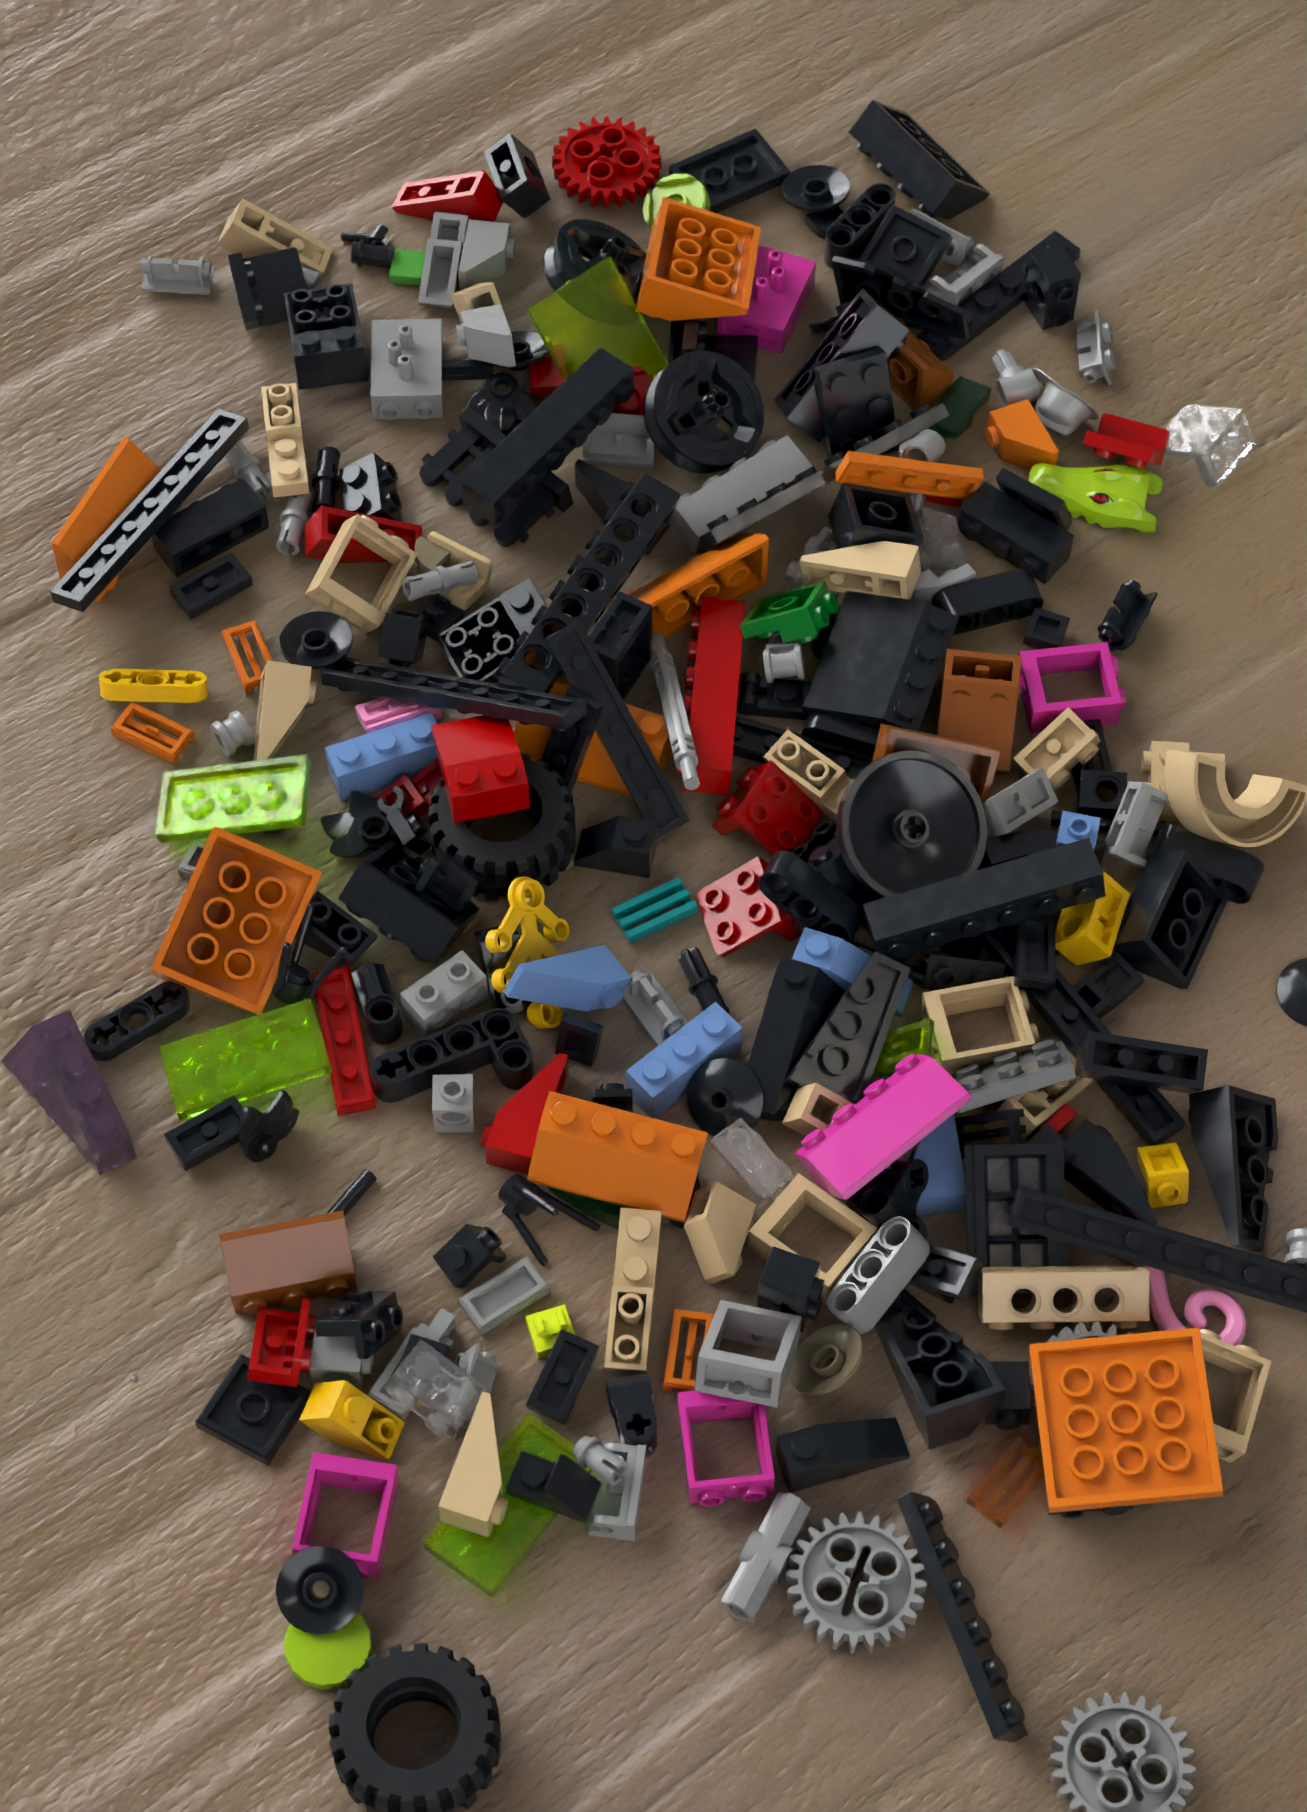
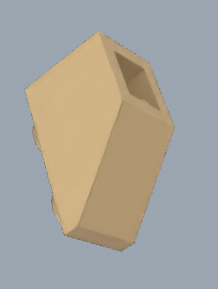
M719 1182L695 1191L684 1224L704 1280L710 1284L730 1278L739 1270L742 1263V1248L745 1239L749 1236V1230L753 1227L752 1217L756 1207L755 1203Z

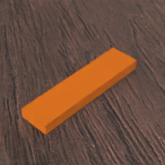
M853 451L846 453L835 472L836 483L840 484L844 482L879 489L968 500L984 480L983 469Z

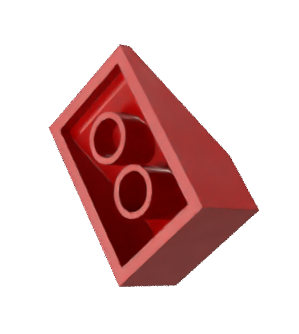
M487 715L431 725L454 823L530 809L528 779L509 719H490Z

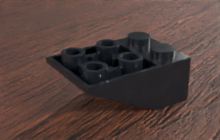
M334 284L329 287L298 289L292 292H285L284 300L299 390L368 381L365 347L353 284Z
M528 578L438 634L436 638L458 677L497 684L499 678L494 676L498 666L506 656L512 659L516 653L513 647L524 630L528 633L532 631L534 625L531 622L542 605L547 608L548 605L531 579Z

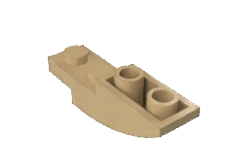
M278 383L272 386L261 387L273 498L309 494L296 383Z
M787 730L764 755V760L766 762L772 760L826 816L837 822L839 804L851 779L847 777L846 771L790 730Z
M620 1208L604 1369L646 1372L657 1277L662 1211Z

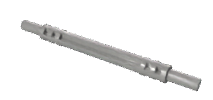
M655 633L652 638L653 655L651 656V663L675 765L682 773L685 788L695 790L700 785L696 769L698 757L674 659L671 652L667 650L664 636L661 633Z

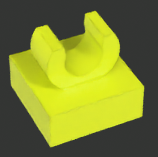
M565 1304L525 1316L526 1325L538 1359L549 1356L561 1329L575 1335Z

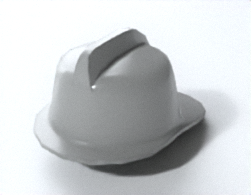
M1037 368L1032 369L1037 380L1043 385L1036 404V413L1045 427L1063 436H1068L1077 430L1087 419L1096 420L1099 418L1096 409L1085 399L1062 387Z

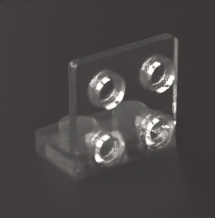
M1192 404L1183 407L1165 428L1170 431V436L1164 455L1195 458L1206 486L1218 488L1256 442L1243 409Z

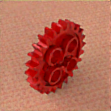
M605 116L603 123H598L593 117L589 126L581 121L578 122V131L569 127L567 129L568 137L559 136V145H554V155L552 156L554 179L559 180L560 189L567 188L568 197L578 194V203L580 204L586 199H590L591 207L594 208L598 201L603 202L605 209H608L610 202L613 201L619 207H622L623 199L635 203V194L645 197L646 188L654 189L655 179L660 178L659 145H654L653 135L646 137V128L643 127L635 131L634 121L624 126L620 117L615 123H610L608 116Z

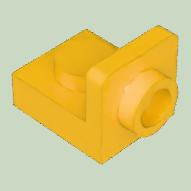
M1177 1142L1137 1147V1162L1147 1184V1201L1150 1207L1158 1208L1186 1204L1188 1202L1189 1171Z

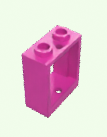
M1107 642L1019 652V656H1021L1019 688L1030 734L1042 732L1068 707L1082 721L1100 719L1102 726L1118 724L1120 711L1126 708V694L1123 686L1118 687L1116 679L1119 675L1118 661L1116 656L1110 655ZM1099 669L1105 697L1046 703L1040 675Z
M698 1391L678 1392L677 1412L689 1504L699 1503L701 1506L710 1507L722 1504L724 1500L741 1498L745 1502H756L765 1499L767 1495H773L775 1477L765 1405ZM752 1417L760 1475L698 1481L691 1423Z
M313 1452L292 1546L293 1555L305 1548L312 1547L310 1545L323 1486L382 1494L370 1555L342 1551L355 1562L362 1579H367L368 1576L380 1577L400 1482L397 1465Z

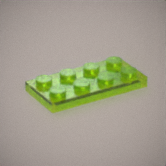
M307 754L163 772L155 836L160 843L208 838L213 826L233 834L305 826L312 763Z
M311 998L159 1046L175 1110L180 1121L199 1115L233 1095L240 1102L333 1072Z
M528 1413L498 1450L503 1499L508 1500L507 1510L501 1525L494 1524L490 1536L486 1537L439 1522L423 1542L424 1549L490 1597H493L558 1515V1513L506 1495V1486L521 1451L555 1463L559 1455L563 1454L576 1463V1459L573 1457L575 1445ZM583 1468L589 1474H591L592 1470L590 1468Z

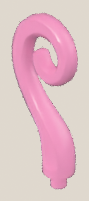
M1131 1262L1134 1266H1140V1264ZM1144 1266L1149 1271V1310L1159 1331L1187 1329L1176 1317L1171 1307L1164 1271ZM1213 1287L1200 1289L1190 1295L1185 1303L1184 1316L1193 1328L1205 1329L1207 1327V1318L1203 1313V1308L1206 1306L1217 1307L1226 1318L1225 1328L1219 1334L1221 1340L1234 1346L1241 1345L1245 1336L1246 1319L1240 1304L1232 1295L1224 1290Z

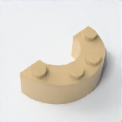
M1167 749L1163 776L1171 808L1180 823L1188 831L1204 838L1241 847L1261 846L1284 834L1296 821L1306 804L1307 785L1282 778L1256 774L1252 775L1247 789L1239 798L1234 800L1228 792L1226 785V762L1196 753Z

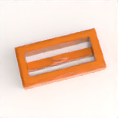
M256 620L221 631L222 639L245 694L252 693V688L258 686L260 689L262 675L245 635L246 632L251 631L264 663L266 664L267 660L273 661ZM232 637H238L254 677H248Z
M135 702L129 703L111 727L113 736L173 765L178 763L180 753L184 755L187 751V744H192L196 739L193 730ZM133 715V716H135V717H137V718H139V719H141V720H143V721H145V722H147V723H149V724H152V725H154V726H156V727H158V728H160V729H162V730H164V731H166V732H168V733H170V734H172V735H174V736H176V737H179V739H178V740H175V739H173V738H171V737H169V736H167V735H165V734L159 732L158 729H156V728H154V727H152V726H150V725H144V724H142V723H140V722H138V721H136V720H134V719H131L130 717Z
M674 1309L663 1391L672 1392V1389H678L680 1392L695 1391L696 1381L690 1380L698 1322L706 1323L704 1342L715 1314ZM686 1320L690 1322L682 1379L674 1378L681 1322Z

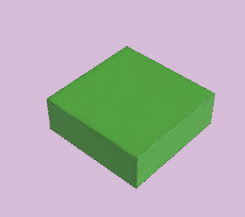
M395 249L389 274L390 283L420 286L426 252Z

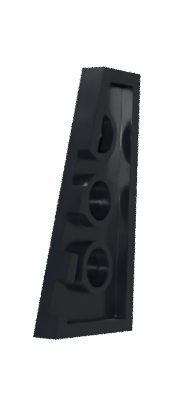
M878 952L870 954L784 1082L797 1088L818 1083L853 1104H857L865 1097L864 1091L869 1086L910 967Z

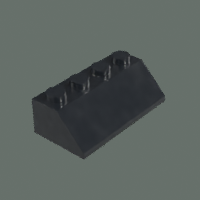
M872 100L849 131L858 141L855 146L868 157L873 156L878 161L876 167L888 177L892 178L894 176L899 181L897 184L898 189L910 198L915 197L920 202L918 208L933 219L935 216L950 220L984 201L990 195L972 175L914 119L903 111Z
M862 288L774 399L787 419L820 443L824 438L814 367L881 347L886 352V357L888 358L892 352L896 353L902 348L907 340L906 334L910 330L899 318Z

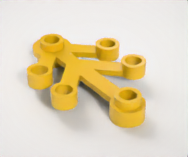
M518 877L511 882L508 889L510 907L499 929L490 930L485 938L486 947L491 953L507 952L512 946V935L521 922L522 935L505 968L497 969L492 974V986L500 993L506 988L519 964L526 963V961L532 962L542 958L562 955L551 943L563 942L569 937L570 928L567 921L558 918L543 904L545 900L544 889L538 881L530 877ZM536 919L544 925V937L538 932ZM532 1002L527 1008L528 1021L538 1029L555 1028L562 1021V1007Z

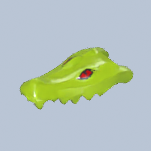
M1043 462L1037 463L1031 468L1028 481L1063 499L1073 518H1078L1082 515L1086 518L1088 524L1098 523L1102 528H1134L1143 533H1153L1156 529L1157 518L1145 511L1147 493L1155 495L1162 491L1163 480L1152 472L1129 465L1068 468Z

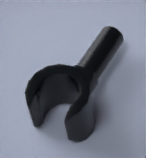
M380 224L376 225L370 234L341 233L342 241L360 242V240H365V244L387 246L391 238L385 237L389 230L386 226Z

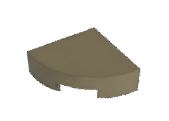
M421 536L417 539L414 547V552L417 553L415 562L421 574L429 572L433 567L439 565L444 567L450 561L451 551Z

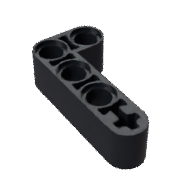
M503 1008L488 1010L385 1052L374 1059L370 1068L374 1094L379 1100L387 1103L398 1102L432 1088L433 1075L466 1074L488 1064L492 1065L503 1086L509 1089H522L534 1075L531 1047L514 1015ZM499 1030L507 1032L501 1036L491 1034ZM461 1045H466V1046L471 1047V1048H469V1049H467V1050H464V1051H460V1050H456V1049H455V1048H457L458 1046H461ZM424 1060H431L434 1062L431 1065L427 1066L419 1064ZM512 1062H520L523 1064L522 1066L516 1068L508 1066V1064Z

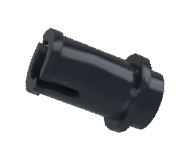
M360 240V243L353 242L351 263H356L357 267L360 268L364 264L391 269L395 247L365 244V240Z

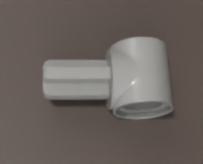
M1004 349L998 350L997 354L992 357V363L999 374L996 386L1003 407L1026 399L1029 402L1039 399L1040 389L1031 368L1026 370L1024 367L1017 365L1011 352H1005Z
M927 429L919 432L915 438L903 441L899 449L880 455L937 462L945 452V442L940 434Z

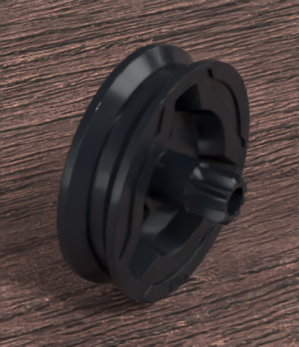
M576 219L565 223L559 229L555 241L548 246L543 256L545 276L558 296L580 314L603 324L628 325L635 322L642 315L641 312L636 311L647 255L645 251L626 234L605 223L589 219Z
M693 351L676 358L653 378L644 399V420L652 442L667 460L689 472L711 474L729 468L755 447L763 429L764 407L755 382L737 362L716 352ZM699 383H706L707 395H698ZM720 418L731 427L728 433L716 427Z

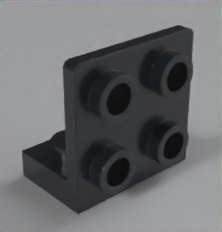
M292 247L248 258H243L242 252L228 255L245 330L288 321L284 293L298 289H307L297 248Z
M701 319L685 320L682 355L693 351H711L722 354L742 366L755 382L758 352L757 335L708 336L707 321H701Z

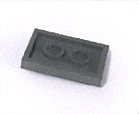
M1055 1040L1039 1042L1032 1046L1031 1051L1018 1055L1016 1052L1000 1054L993 1059L994 1062L983 1066H978V1064L964 1065L955 1071L956 1074L951 1075L972 1097L968 1103L958 1110L959 1113L1076 1077L1072 1061L1063 1041L1055 1043Z

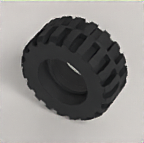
M521 753L529 784L530 809L520 810V812L530 816L537 825L527 835L514 841L492 842L478 837L469 830V826L474 820L454 823L443 778L440 780L441 787L438 786L434 789L431 796V806L429 807L432 852L435 857L448 852L460 863L483 878L473 896L482 893L485 894L486 899L497 901L498 896H508L509 886L514 879L525 876L538 881L541 885L545 883L547 886H550L558 879V871H565L570 863V855L574 853L576 845L573 795L570 788L565 786V779L559 772L553 770L550 773V765L541 759H537L534 762L531 760L530 755Z
M414 1643V1651L405 1652L402 1651L401 1644L388 1647L389 1656L380 1659L378 1654L375 1653L365 1659L366 1669L362 1673L358 1669H354L346 1678L347 1689L338 1690L333 1701L335 1713L331 1714L329 1718V1732L331 1736L329 1742L334 1763L341 1783H345L349 1796L356 1804L364 1803L367 1812H455V1808L461 1804L464 1808L468 1809L477 1801L476 1792L479 1789L486 1790L493 1779L492 1769L498 1766L501 1754L500 1741L502 1739L498 1706L495 1697L491 1695L490 1685L484 1675H476L474 1664L465 1657L460 1658L459 1661L455 1660L453 1650L440 1646L437 1653L429 1652L428 1643ZM418 1700L433 1702L447 1709L456 1720L458 1736L451 1751L439 1762L422 1769H402L387 1763L378 1755L374 1745V1731L380 1720L391 1709L400 1704Z

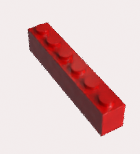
M702 597L700 612L693 611L691 633L698 634L697 639H690L688 661H694L695 667L687 666L685 689H692V695L684 696V704L687 716L690 718L689 724L698 757L696 769L700 785L695 790H688L683 783V791L728 795L743 639L739 625L744 620L746 601ZM677 768V775H682L681 771Z

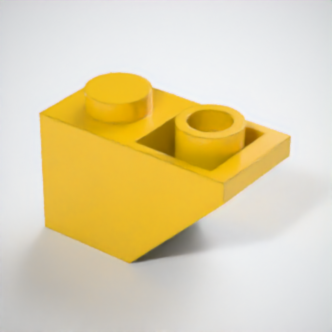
M346 1380L315 1383L299 1419L330 1442L382 1460L390 1459L405 1424L400 1418Z

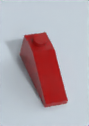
M478 171L403 183L392 205V209L397 213L432 221L434 212L468 215L470 220L494 222L504 202L500 199L497 188L486 171Z
M320 506L305 524V557L324 560L343 522L356 514L373 519L379 525V529L390 536H397L403 539L412 551H414L417 539L420 536L422 537V526ZM351 537L338 563L388 562Z
M559 1053L497 1111L493 1125L486 1124L481 1138V1147L485 1148L487 1164L528 1175L548 1093L552 1091L562 1094L569 1074L568 1055Z

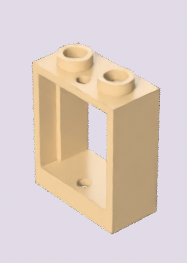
M356 514L343 522L305 595L366 634L380 627L385 613L389 610L402 585L403 578L406 577L417 553L409 549V545L403 539L397 536H390L379 529V525L373 519ZM351 537L392 564L371 605L330 578Z
M1014 976L923 992L920 1013L933 1058L950 1075L956 1074L955 1071L964 1065L978 1064V1066L992 1063L996 1056L1003 1053L1016 1052L1018 1055L1031 1051L1032 1046L1039 1043L1037 1027L1035 1023L1029 1024L1026 1014L1029 1012L1027 994L1024 989L1019 990L1018 986H1014ZM1005 1006L1015 1042L956 1053L946 1016Z
M798 1173L749 1230L748 1249L766 1262L773 1246L797 1254L777 1238L805 1205L814 1209L855 1238L827 1273L819 1271V1278L825 1280L820 1297H823L822 1302L827 1304L831 1290L877 1233V1227Z
M1200 1329L1204 1360L1244 1376L1230 1429L1228 1430L1213 1423L1218 1458L1231 1463L1246 1453L1271 1360L1259 1356V1352L1252 1347L1231 1345L1222 1341L1217 1333Z

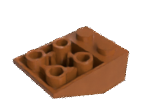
M947 649L937 736L985 745L1000 751L995 773L1009 775L1021 656Z

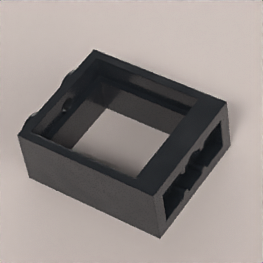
M619 591L588 638L624 701L651 661L652 605ZM624 677L630 678L629 681H623L622 679Z

